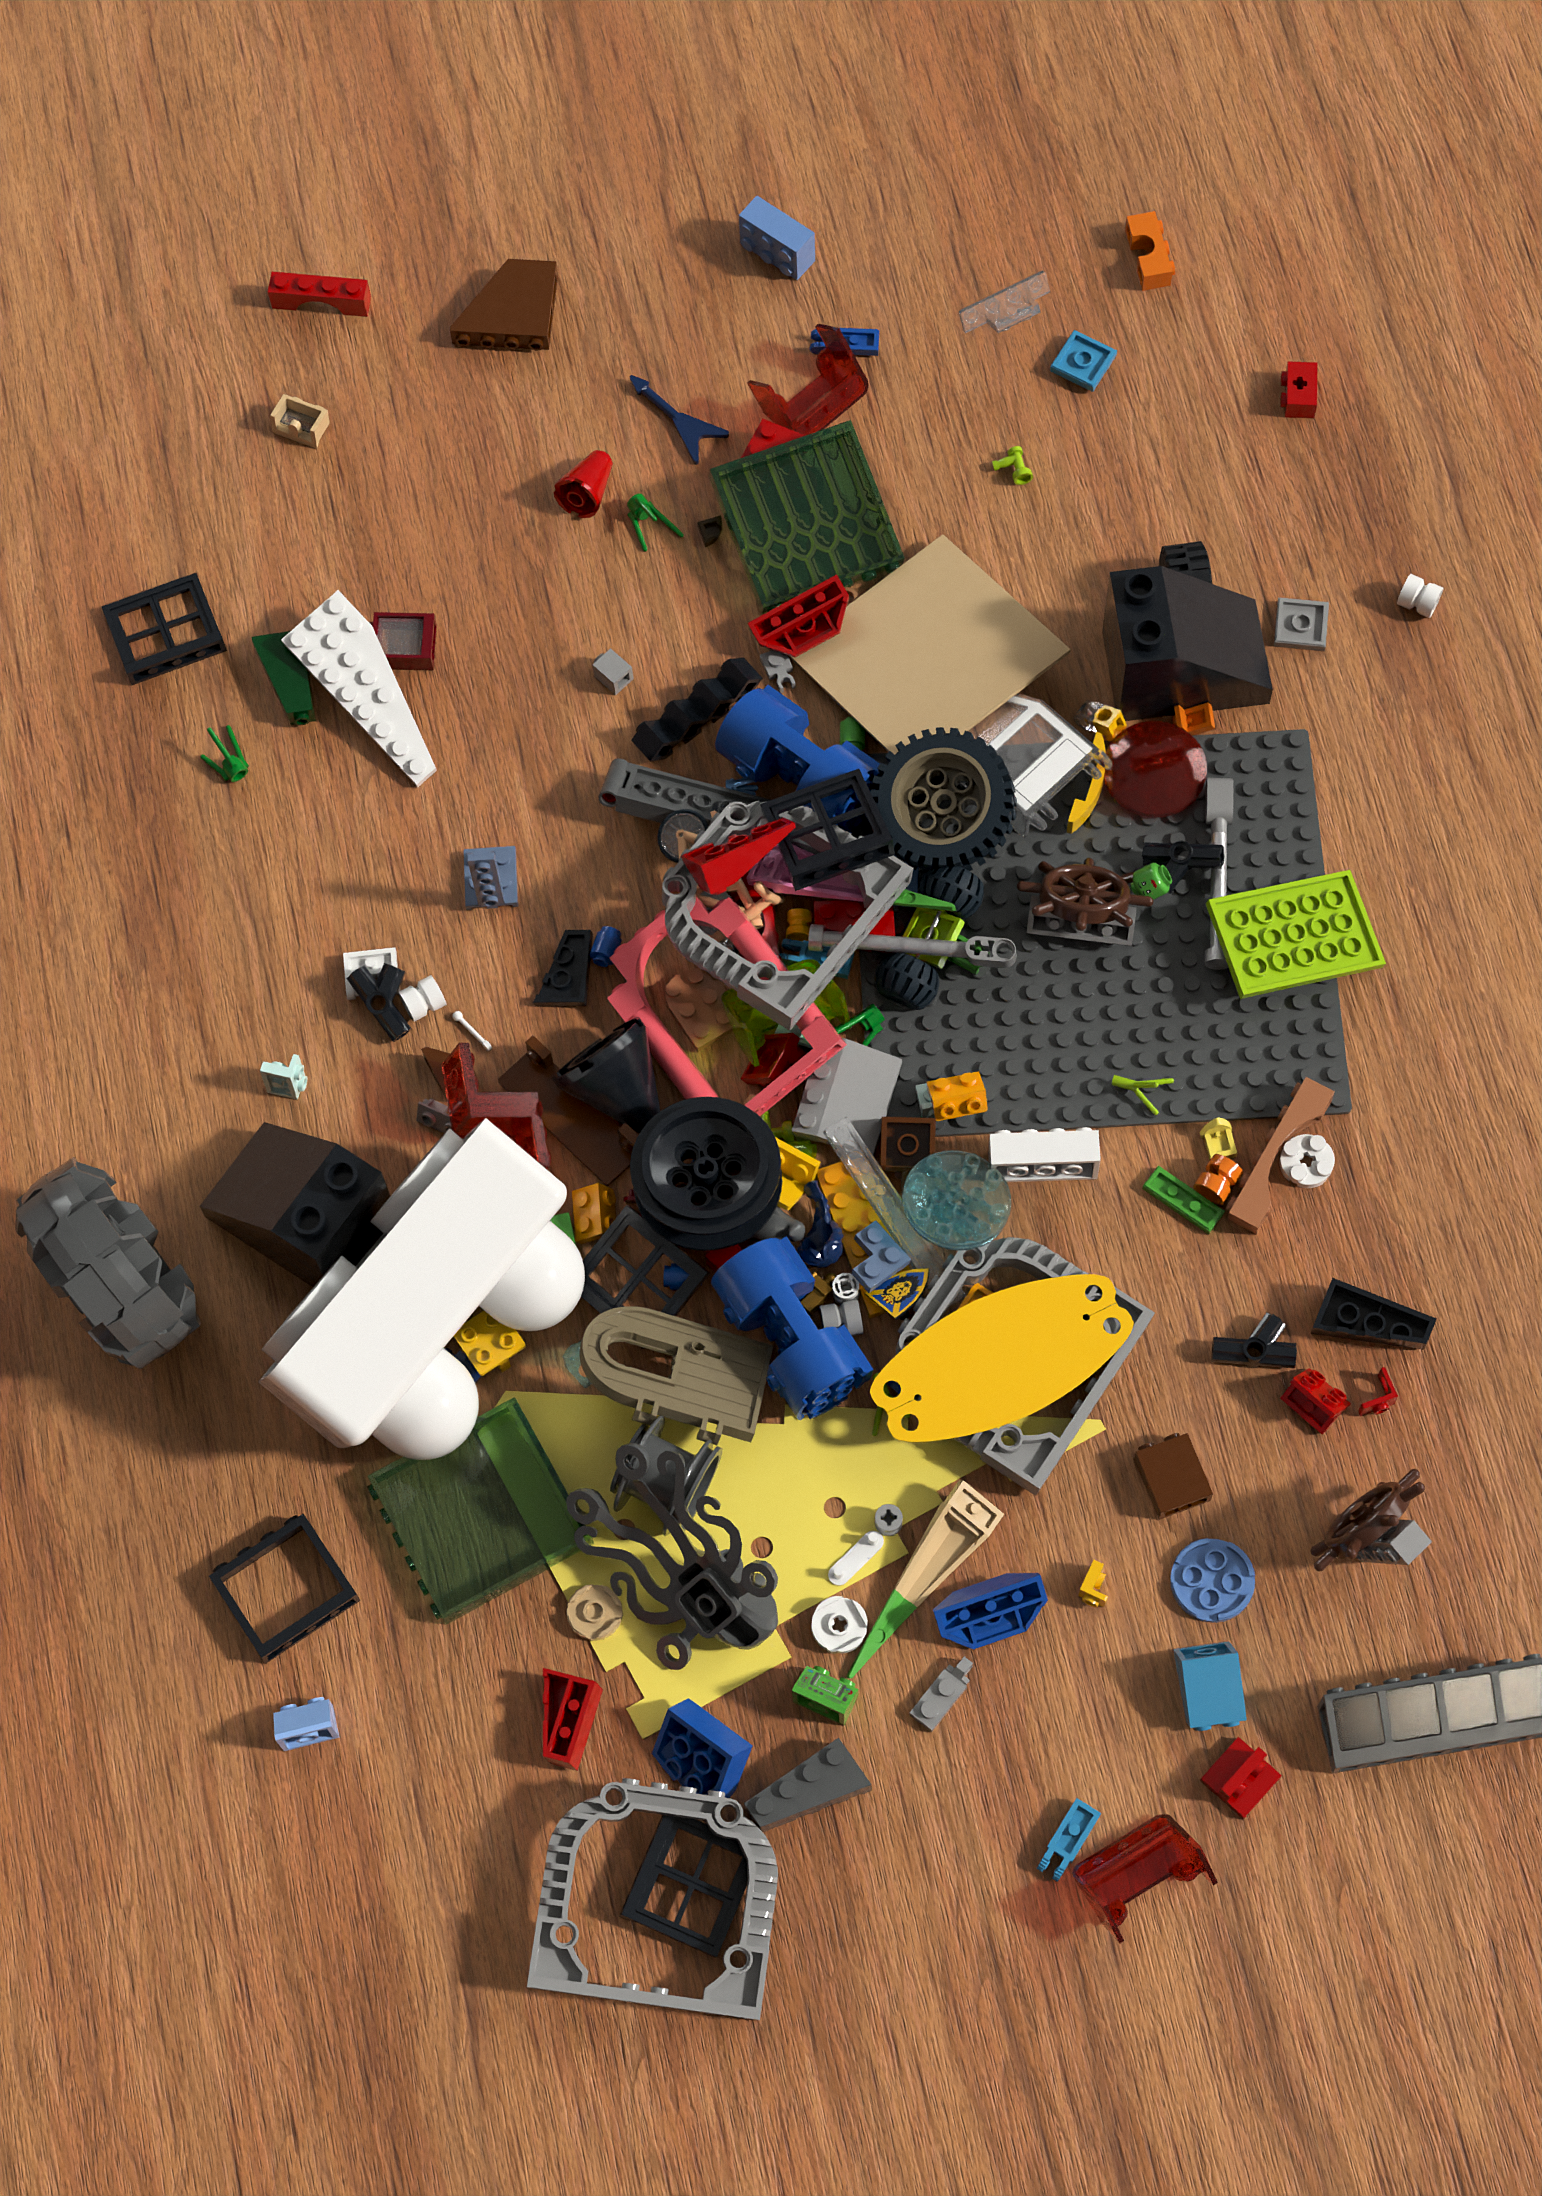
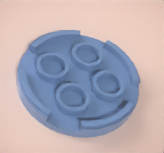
M1204 1538L1187 1545L1178 1554L1172 1566L1170 1585L1176 1602L1188 1615L1200 1621L1218 1623L1236 1617L1247 1607L1254 1593L1255 1572L1250 1559L1238 1546L1219 1539Z

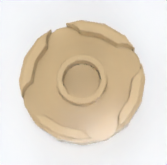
M593 1584L585 1585L576 1590L569 1599L567 1620L573 1632L581 1638L590 1641L604 1640L613 1635L620 1626L623 1617L622 1604L618 1596L609 1587Z

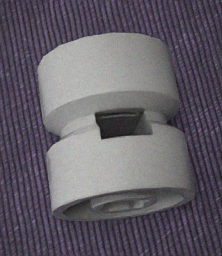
M857 1299L843 1301L841 1306H837L835 1303L820 1305L823 1328H839L845 1325L851 1336L863 1334L861 1313Z

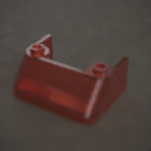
M823 324L815 326L826 346L819 352L816 358V366L821 375L786 403L785 399L781 395L776 394L769 384L752 380L747 382L763 413L773 423L807 436L808 442L867 393L869 386L868 380L840 328Z
M1160 1814L1151 1818L1078 1863L1072 1871L1077 1885L1100 1922L1119 1944L1124 1942L1118 1926L1124 1922L1128 1915L1125 1904L1171 1875L1178 1881L1188 1882L1194 1880L1197 1875L1202 1873L1213 1886L1218 1883L1201 1846L1168 1814Z

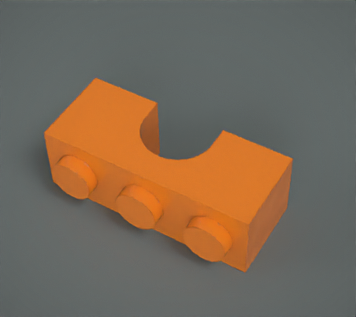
M1155 211L1127 216L1125 232L1130 250L1144 249L1150 252L1148 255L1138 257L1137 274L1142 291L1171 286L1172 275H1175V265L1173 260L1169 261V244L1162 237L1164 234L1162 221L1157 219Z

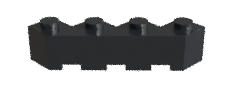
M744 657L726 660L721 665V671L716 678L701 679L695 683L692 688L693 692L688 699L670 701L665 706V712L659 720L644 721L636 728V734L631 741L649 761L668 758L673 754L672 748L681 741L685 744L701 733L700 728L710 720L713 723L718 721L729 712L731 704L754 690L763 679Z

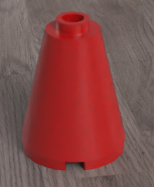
M600 450L591 452L556 482L554 486L555 491L553 492L554 498L566 512L571 513V511L579 514L577 517L591 518L597 513L613 466L609 454Z

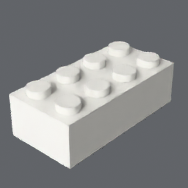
M1083 1127L1076 1129V1131H1065L1060 1128L1051 1129L1049 1132H1038L1034 1129L1024 1130L1022 1133H1011L1007 1130L996 1131L995 1134H990L989 1138L990 1183L1097 1179L1100 1166L1099 1130Z

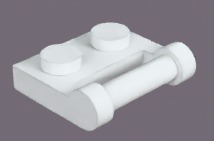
M395 947L343 953L347 1000L356 999V996H359L346 979L356 969L365 965L373 977L378 978L384 963L398 968Z

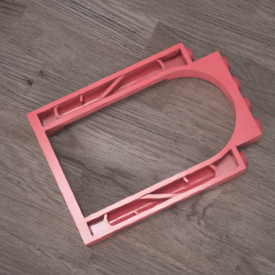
M696 896V903L690 915L697 926H706L722 932L734 944L741 955L753 964L766 960L773 962L777 966L778 971H789L731 898L728 897L727 899L720 900L714 905L713 910L709 912ZM662 910L655 916L652 923L647 927L640 928L634 934V938L628 943L618 946L610 957V960L627 982L616 986L607 999L625 1022L635 1017H640L646 1026L650 1053L685 1099L719 1097L655 1014L645 995L643 979L647 960L656 945L668 935L665 927V910ZM760 977L761 980H769L767 977ZM814 1002L796 1023L802 1035L813 1049L744 1105L759 1116L763 1115L847 1045Z

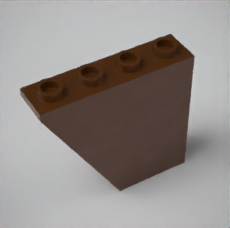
M507 259L450 326L452 344L459 346H483L485 348L506 347L508 349L525 348L535 351L549 350L558 283L557 262Z

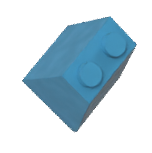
M1229 1641L1173 1649L1185 1719L1190 1728H1194L1196 1731H1205L1211 1729V1725L1222 1724L1224 1727H1233L1239 1725V1721L1247 1720L1239 1655Z

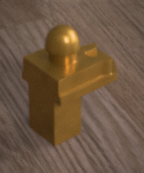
M815 1271L811 1273L815 1279L813 1291L801 1301L809 1316L833 1296L831 1286L837 1277L836 1274L828 1273L822 1279Z

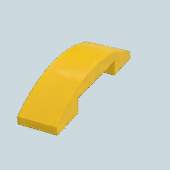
M1099 732L1095 734L1092 744L1093 749L1089 753L1088 766L1095 767L1096 769L1086 800H1074L1067 824V833L1070 834L1087 820L1101 794L1106 766V750L1102 733Z

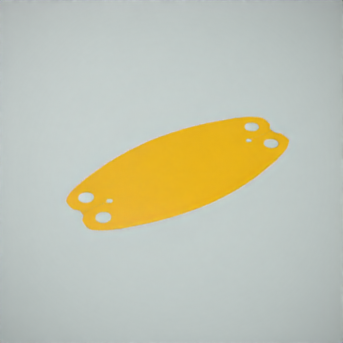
M1096 1274L1068 1275L1020 1284L975 1300L926 1329L904 1347L880 1371L870 1388V1394L875 1404L884 1408L889 1416L887 1426L895 1439L906 1442H929L984 1432L1031 1415L1076 1388L1118 1351L1129 1337L1134 1322L1128 1311L1118 1306L1114 1299L1116 1295L1115 1287L1111 1280L1105 1276ZM1097 1285L1102 1290L1101 1299L1098 1301L1088 1300L1085 1295V1290L1088 1286ZM1088 1314L1091 1316L1090 1319L1086 1321L1083 1319V1315ZM1107 1318H1116L1120 1322L1119 1332L1109 1334L1104 1330L1103 1323ZM895 1381L900 1385L901 1392L897 1397L891 1398L885 1395L883 1386L886 1382ZM917 1394L920 1395L921 1400H914V1396ZM907 1414L915 1415L919 1421L917 1429L914 1431L905 1430L901 1425L903 1416Z

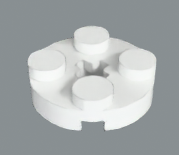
M1303 1134L1295 1136L1285 1143L1279 1163L1281 1172L1288 1181L1291 1180L1301 1188H1315L1322 1185L1331 1175L1335 1164V1157L1330 1145L1326 1143L1322 1136ZM1304 1156H1309V1158H1313L1314 1161H1312L1311 1167H1307V1165L1305 1163H1301L1300 1160H1302Z
M833 1596L825 1599L817 1606L812 1616L811 1630L815 1641L821 1648L831 1654H844L853 1651L862 1643L866 1636L868 1620L864 1609L858 1602L842 1598V1596ZM835 1618L847 1622L844 1626L845 1631L833 1630L832 1626L835 1624Z

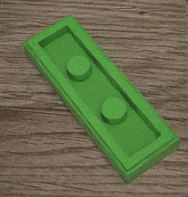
M1159 1165L1142 1188L1208 1235L1225 1213L1223 1209Z

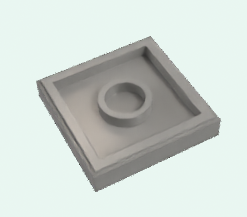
M1278 597L1274 646L1325 651L1329 602Z

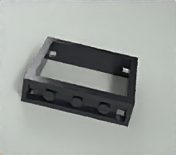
M304 1514L299 1517L298 1515L292 1516L284 1523V1527L276 1532L270 1531L261 1537V1542L252 1548L248 1546L237 1553V1558L229 1563L219 1564L214 1568L213 1573L209 1575V1578L265 1664L360 1601L358 1595ZM304 1529L343 1588V1591L265 1643H262L223 1582Z

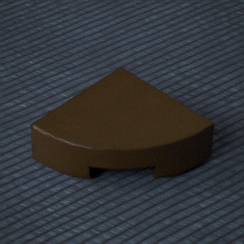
M721 515L697 522V527L705 547L712 545L719 538L722 532Z

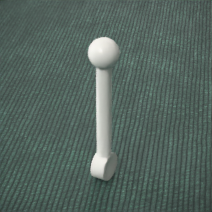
M460 1011L453 1013V1019L459 1021L487 1051L492 1049L491 1044L484 1040L462 1018L463 1014Z

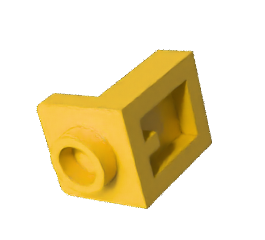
M1093 1560L1078 1596L1082 1597V1601L1089 1606L1095 1608L1098 1605L1105 1607L1108 1596L1094 1590V1588L1100 1590L1106 1574L1102 1573L1104 1564Z

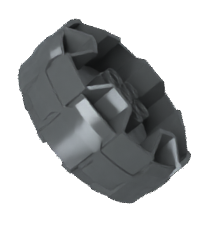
M72 1157L55 1170L38 1179L30 1186L26 1193L17 1199L19 1206L16 1210L15 1230L20 1237L27 1236V1253L57 1297L64 1298L69 1296V1299L78 1311L87 1316L79 1322L81 1327L110 1357L117 1358L120 1363L142 1369L155 1359L170 1352L190 1333L201 1326L199 1315L196 1313L194 1285L181 1264L171 1270L154 1247L159 1231L137 1204L117 1199L111 1189L117 1183L115 1179L104 1170L80 1163L75 1157Z

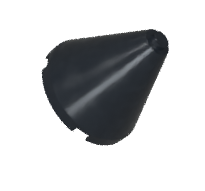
M635 1017L613 1029V1033L605 1038H599L556 1072L557 1078L555 1076L552 1077L556 1086L562 1091L622 1124L626 1123L638 1133L661 1111L646 1026L640 1017Z

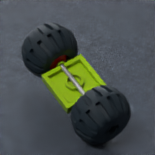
M948 862L947 868H940L939 863H936L933 869H927L921 877L919 893L955 905L956 911L917 907L903 937L956 941L965 924L962 919L969 918L982 904L984 896L982 881L969 870L960 866L955 867L951 862ZM891 952L876 967L874 975L875 988L884 997L905 1005L907 1008L913 1010L924 1009L934 1000L939 988L938 973L929 965L942 969L948 957Z

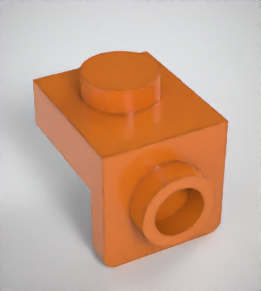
M1208 702L1185 710L1180 705L1174 706V727L1185 736L1197 735L1215 729L1212 706Z

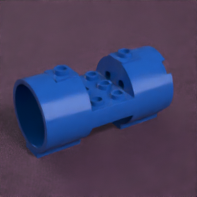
M767 685L764 689H754L745 694L726 715L717 733L716 751L735 764L736 771L743 778L747 779L749 777L754 782H764L778 774L785 782H793L797 785L796 791L847 772L860 769L871 793V790H875V786L872 783L874 775L880 777L877 769L880 763L846 740L842 745H833L824 751L804 737V731L810 725L807 712L770 685ZM853 788L820 799L829 818L861 807ZM811 803L803 805L804 807H809L814 811ZM862 815L837 823V825L842 830L852 833L863 823Z
M786 1236L782 1239H765L743 1249L716 1271L711 1279V1285L725 1305L723 1310L725 1318L730 1324L734 1323L738 1331H751L765 1326L763 1328L765 1335L769 1341H775L779 1348V1356L768 1368L766 1380L772 1391L777 1390L781 1398L784 1397L798 1420H802L804 1415L812 1419L826 1413L848 1399L847 1395L854 1386L856 1389H859L865 1382L871 1379L873 1368L845 1325L839 1328L826 1327L820 1330L815 1326L800 1302L806 1294L813 1291L815 1279Z

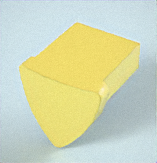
M1223 1118L1213 1119L1199 1132L1201 1138H1204L1209 1159L1214 1154H1220L1228 1158L1237 1157L1231 1124Z

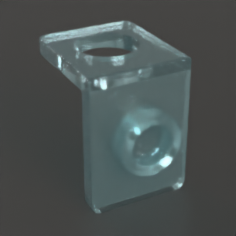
M580 1340L578 1343L572 1344L562 1357L568 1371L584 1388H587L592 1383L587 1377L579 1374V1367L581 1366L579 1350L582 1341Z

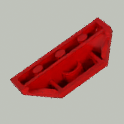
M836 574L747 624L760 646L796 658L840 634L849 595Z

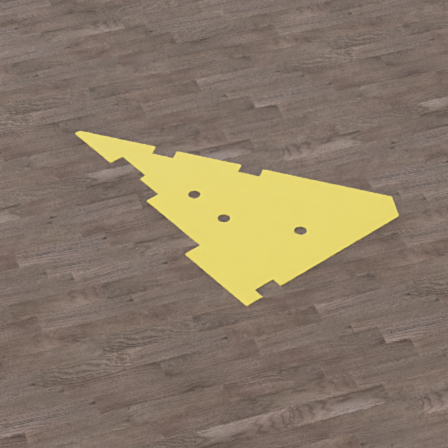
M505 1391L477 1435L567 1601L569 1602V1599L576 1590L585 1585H604L612 1590L610 1579L614 1572H627L635 1580L637 1599L645 1611L654 1613L668 1611L669 1608L666 1605L655 1600L647 1593L634 1570L626 1562L583 1553L576 1545L574 1533L581 1526L596 1528L598 1531L596 1537L593 1538L587 1534L583 1536L589 1545L622 1549L636 1555L642 1560L656 1584L663 1589L667 1588L670 1584V1576L652 1551L638 1542L629 1539H618L614 1532L598 1520L587 1525L577 1522L568 1512L566 1504L569 1494L579 1488L598 1491L606 1501L614 1520L617 1522L622 1519L632 1521L635 1528L646 1532L658 1540L677 1562L684 1564V1557L671 1533L667 1536L663 1535L664 1523L647 1503L631 1496L620 1511L615 1512L613 1508L617 1493L610 1492V1486L617 1469L615 1460L617 1450L622 1445L630 1443L636 1431L643 1424L632 1420L635 1408L620 1404L604 1395ZM643 1403L641 1411L651 1414L653 1405ZM785 1404L784 1424L757 1423L751 1443L721 1434L718 1445L713 1444L712 1450L719 1446L723 1451L718 1468L705 1496L716 1498L721 1506L719 1510H715L709 1504H705L704 1507L710 1515L723 1516L730 1520L739 1530L742 1542L740 1558L743 1562V1568L755 1560H762L771 1564L775 1569L778 1583L771 1595L776 1602L778 1625L909 1554L898 1533L890 1537L883 1536L884 1543L882 1548L844 1585H834L828 1578L830 1568L867 1532L877 1531L875 1514L878 1508L885 1504L897 1506L902 1512L903 1526L939 1506L941 1502L943 1503L937 1493L938 1490L986 1465L985 1462L980 1460L981 1456L953 1438L929 1442H906L895 1439L887 1426L889 1416L885 1409L882 1410L878 1434L873 1436L872 1431L877 1409L834 1407L815 1418L809 1419L807 1415H804L802 1420H798L789 1405ZM903 1416L901 1419L902 1427L907 1431H911L908 1430V1418ZM1026 1416L1008 1424L1016 1425L1021 1429L1023 1435H1038L1051 1432L1060 1438L1072 1418ZM664 1417L665 1424L660 1438L694 1455L697 1454L705 1443L696 1439L699 1427ZM1086 1419L1066 1451L1106 1430L1101 1420ZM707 1422L706 1431L715 1433L717 1424ZM1001 1437V1440L1005 1445H1014V1441L1011 1437ZM837 1497L844 1501L846 1510L841 1517L830 1518L825 1514L824 1504L828 1499ZM579 1499L577 1502L579 1508L589 1513L588 1503L583 1499ZM696 1512L693 1519L713 1536L719 1550L730 1549V1535L725 1529L706 1523ZM686 1530L685 1533L697 1549L705 1551L702 1543ZM765 1537L772 1542L773 1551L768 1557L758 1558L751 1552V1544L756 1538ZM623 1580L618 1581L622 1589L621 1596H618L623 1612L620 1626L613 1635L604 1640L590 1641L605 1671L607 1672L625 1662L644 1696V1699L626 1708L642 1739L661 1729L668 1708L688 1698L700 1707H703L792 1658L776 1629L763 1643L750 1650L732 1647L714 1637L705 1638L698 1633L690 1641L692 1654L688 1664L683 1669L671 1670L658 1659L656 1653L657 1642L669 1633H682L686 1628L685 1620L682 1618L670 1624L654 1625L637 1619L628 1606L627 1584ZM669 1645L670 1654L674 1658L679 1659L680 1654L677 1647Z

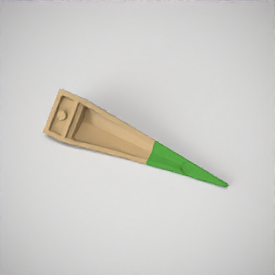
M964 1480L957 1482L945 1501L941 1502L847 1673V1678L850 1679L855 1676L913 1611L990 1536L1003 1517L1004 1513Z

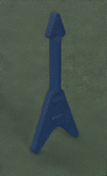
M630 375V382L637 395L643 394L673 420V424L695 465L699 464L700 439L729 437L728 430L677 412L649 387L648 381Z

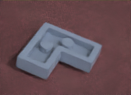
M876 1220L855 1235L854 1240L867 1253L869 1258L853 1268L851 1274L868 1293L910 1264L911 1258Z

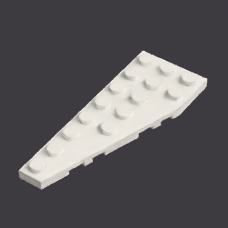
M337 590L283 637L281 641L408 778L419 787L437 771L372 625Z

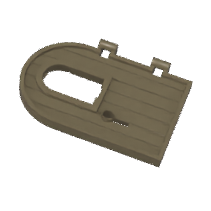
M626 1306L607 1310L590 1322L580 1344L579 1357L585 1375L595 1388L608 1398L635 1408L632 1417L633 1421L651 1426L657 1415H662L669 1419L699 1427L696 1439L700 1441L712 1440V1444L718 1445L721 1434L751 1443L755 1434L773 1345L656 1310ZM614 1342H626L673 1356L671 1375H668V1378L633 1367L624 1366L614 1361L606 1352L608 1351V1345ZM643 1403L653 1405L651 1414L641 1411ZM707 1422L717 1424L715 1433L706 1431Z

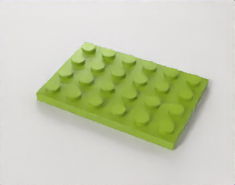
M1351 870L1208 899L1205 903L1240 999L1383 968L1386 964Z

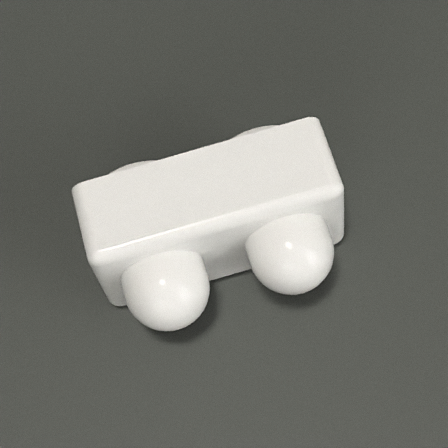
M487 1118L472 1129L464 1139H461L449 1128L370 1221L383 1234L356 1266L341 1256L265 1344L262 1351L275 1362L258 1382L338 1448L359 1445L372 1434L391 1451L410 1459H436L454 1451L467 1439L475 1425L479 1410L477 1387L471 1374L459 1360L444 1349L446 1344L478 1306L507 1327L521 1331H538L552 1327L565 1319L573 1311L581 1297L585 1282V1270L581 1254L574 1242L550 1221L566 1200V1186Z

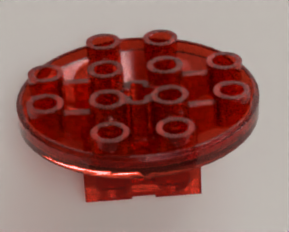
M1145 721L1134 724L1117 734L1106 750L1104 773L1106 787L1111 796L1122 807L1135 814L1146 817H1166L1177 814L1193 804L1203 790L1207 775L1205 754L1198 741L1190 733L1177 725L1162 721Z

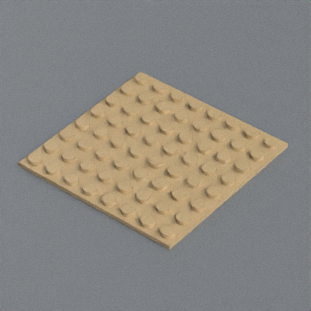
M941 535L846 607L840 634L796 658L789 657L886 751H891L895 755L898 752L896 744L902 741L905 746L910 743L908 736L915 734L917 739L922 738V730L929 729L931 735L936 734L937 727H943L946 733H950V728H958L960 734L963 735L965 730L969 731L1070 654L1071 649L947 537Z

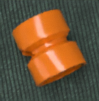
M1214 1154L1206 1165L1205 1169L1207 1172L1200 1174L1193 1187L1196 1192L1214 1204L1223 1205L1231 1193L1230 1187H1234L1243 1175V1171L1238 1164L1228 1157Z

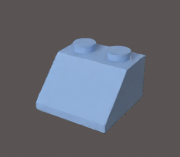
M324 1697L311 1699L307 1705L299 1707L296 1704L281 1707L279 1712L273 1713L275 1741L283 1751L340 1738L333 1704L329 1699L325 1700Z

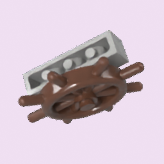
M1086 858L1083 864L1064 865L1057 868L1042 861L1039 863L1038 868L1046 875L1041 883L1019 881L1016 887L1019 891L1039 894L1031 895L1027 933L1132 946L1136 907H1129V905L1150 907L1154 903L1153 898L1150 896L1130 894L1128 884L1133 883L1134 872L1119 876L1108 869L1094 866L1092 858Z
M1411 1469L1399 1482L1378 1483L1375 1488L1358 1498L1339 1514L1329 1527L1325 1539L1314 1545L1310 1550L1314 1557L1322 1555L1314 1563L1315 1570L1323 1571L1335 1558L1342 1559L1346 1557L1349 1559L1357 1558L1361 1562L1409 1565L1432 1542L1414 1520H1399L1409 1506L1410 1501L1425 1491V1485L1421 1482L1412 1485L1420 1477V1472L1417 1469Z

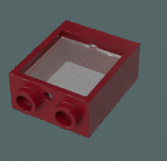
M374 612L373 622L369 623L375 631L392 670H434L437 623L434 613Z

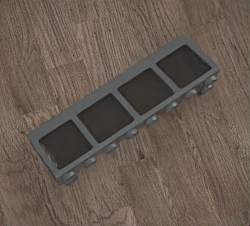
M1531 1654L1523 1657L1524 1661L1513 1662L1512 1659H1502L1496 1661L1495 1666L1485 1667L1483 1663L1468 1666L1466 1671L1456 1672V1668L1441 1670L1439 1675L1428 1677V1673H1420L1411 1676V1680L1400 1682V1678H1391L1384 1680L1383 1685L1372 1686V1683H1362L1356 1685L1355 1690L1344 1691L1342 1687L1327 1690V1694L1323 1695L1317 1708L1332 1774L1542 1738V1657L1540 1654Z

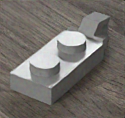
M963 1657L955 1668L949 1664L946 1670L944 1669L910 1711L909 1715L930 1732H933L967 1689V1684L970 1680L965 1676L973 1667V1663L966 1657Z

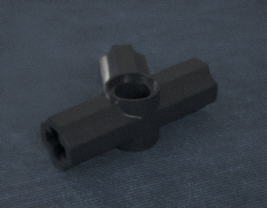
M1182 840L1175 843L1145 842L1142 851L1144 866L1157 863L1160 866L1164 865L1169 871L1172 884H1170L1168 894L1172 893L1187 870L1192 868L1222 869L1225 857L1223 845L1189 844ZM1184 851L1189 852L1185 859L1178 860L1180 853Z
M384 963L376 980L364 965L352 972L346 979L390 1039L396 1042L412 1030L393 1004L406 972ZM379 997L385 998V1007L381 1010H374V1000Z
M1266 1312L1249 1339L1213 1337L1211 1358L1212 1362L1244 1364L1249 1368H1258L1259 1366L1295 1368L1297 1347L1296 1343L1276 1342L1286 1328V1324L1279 1317ZM1255 1348L1259 1350L1261 1355L1259 1357H1252L1248 1354L1247 1350Z

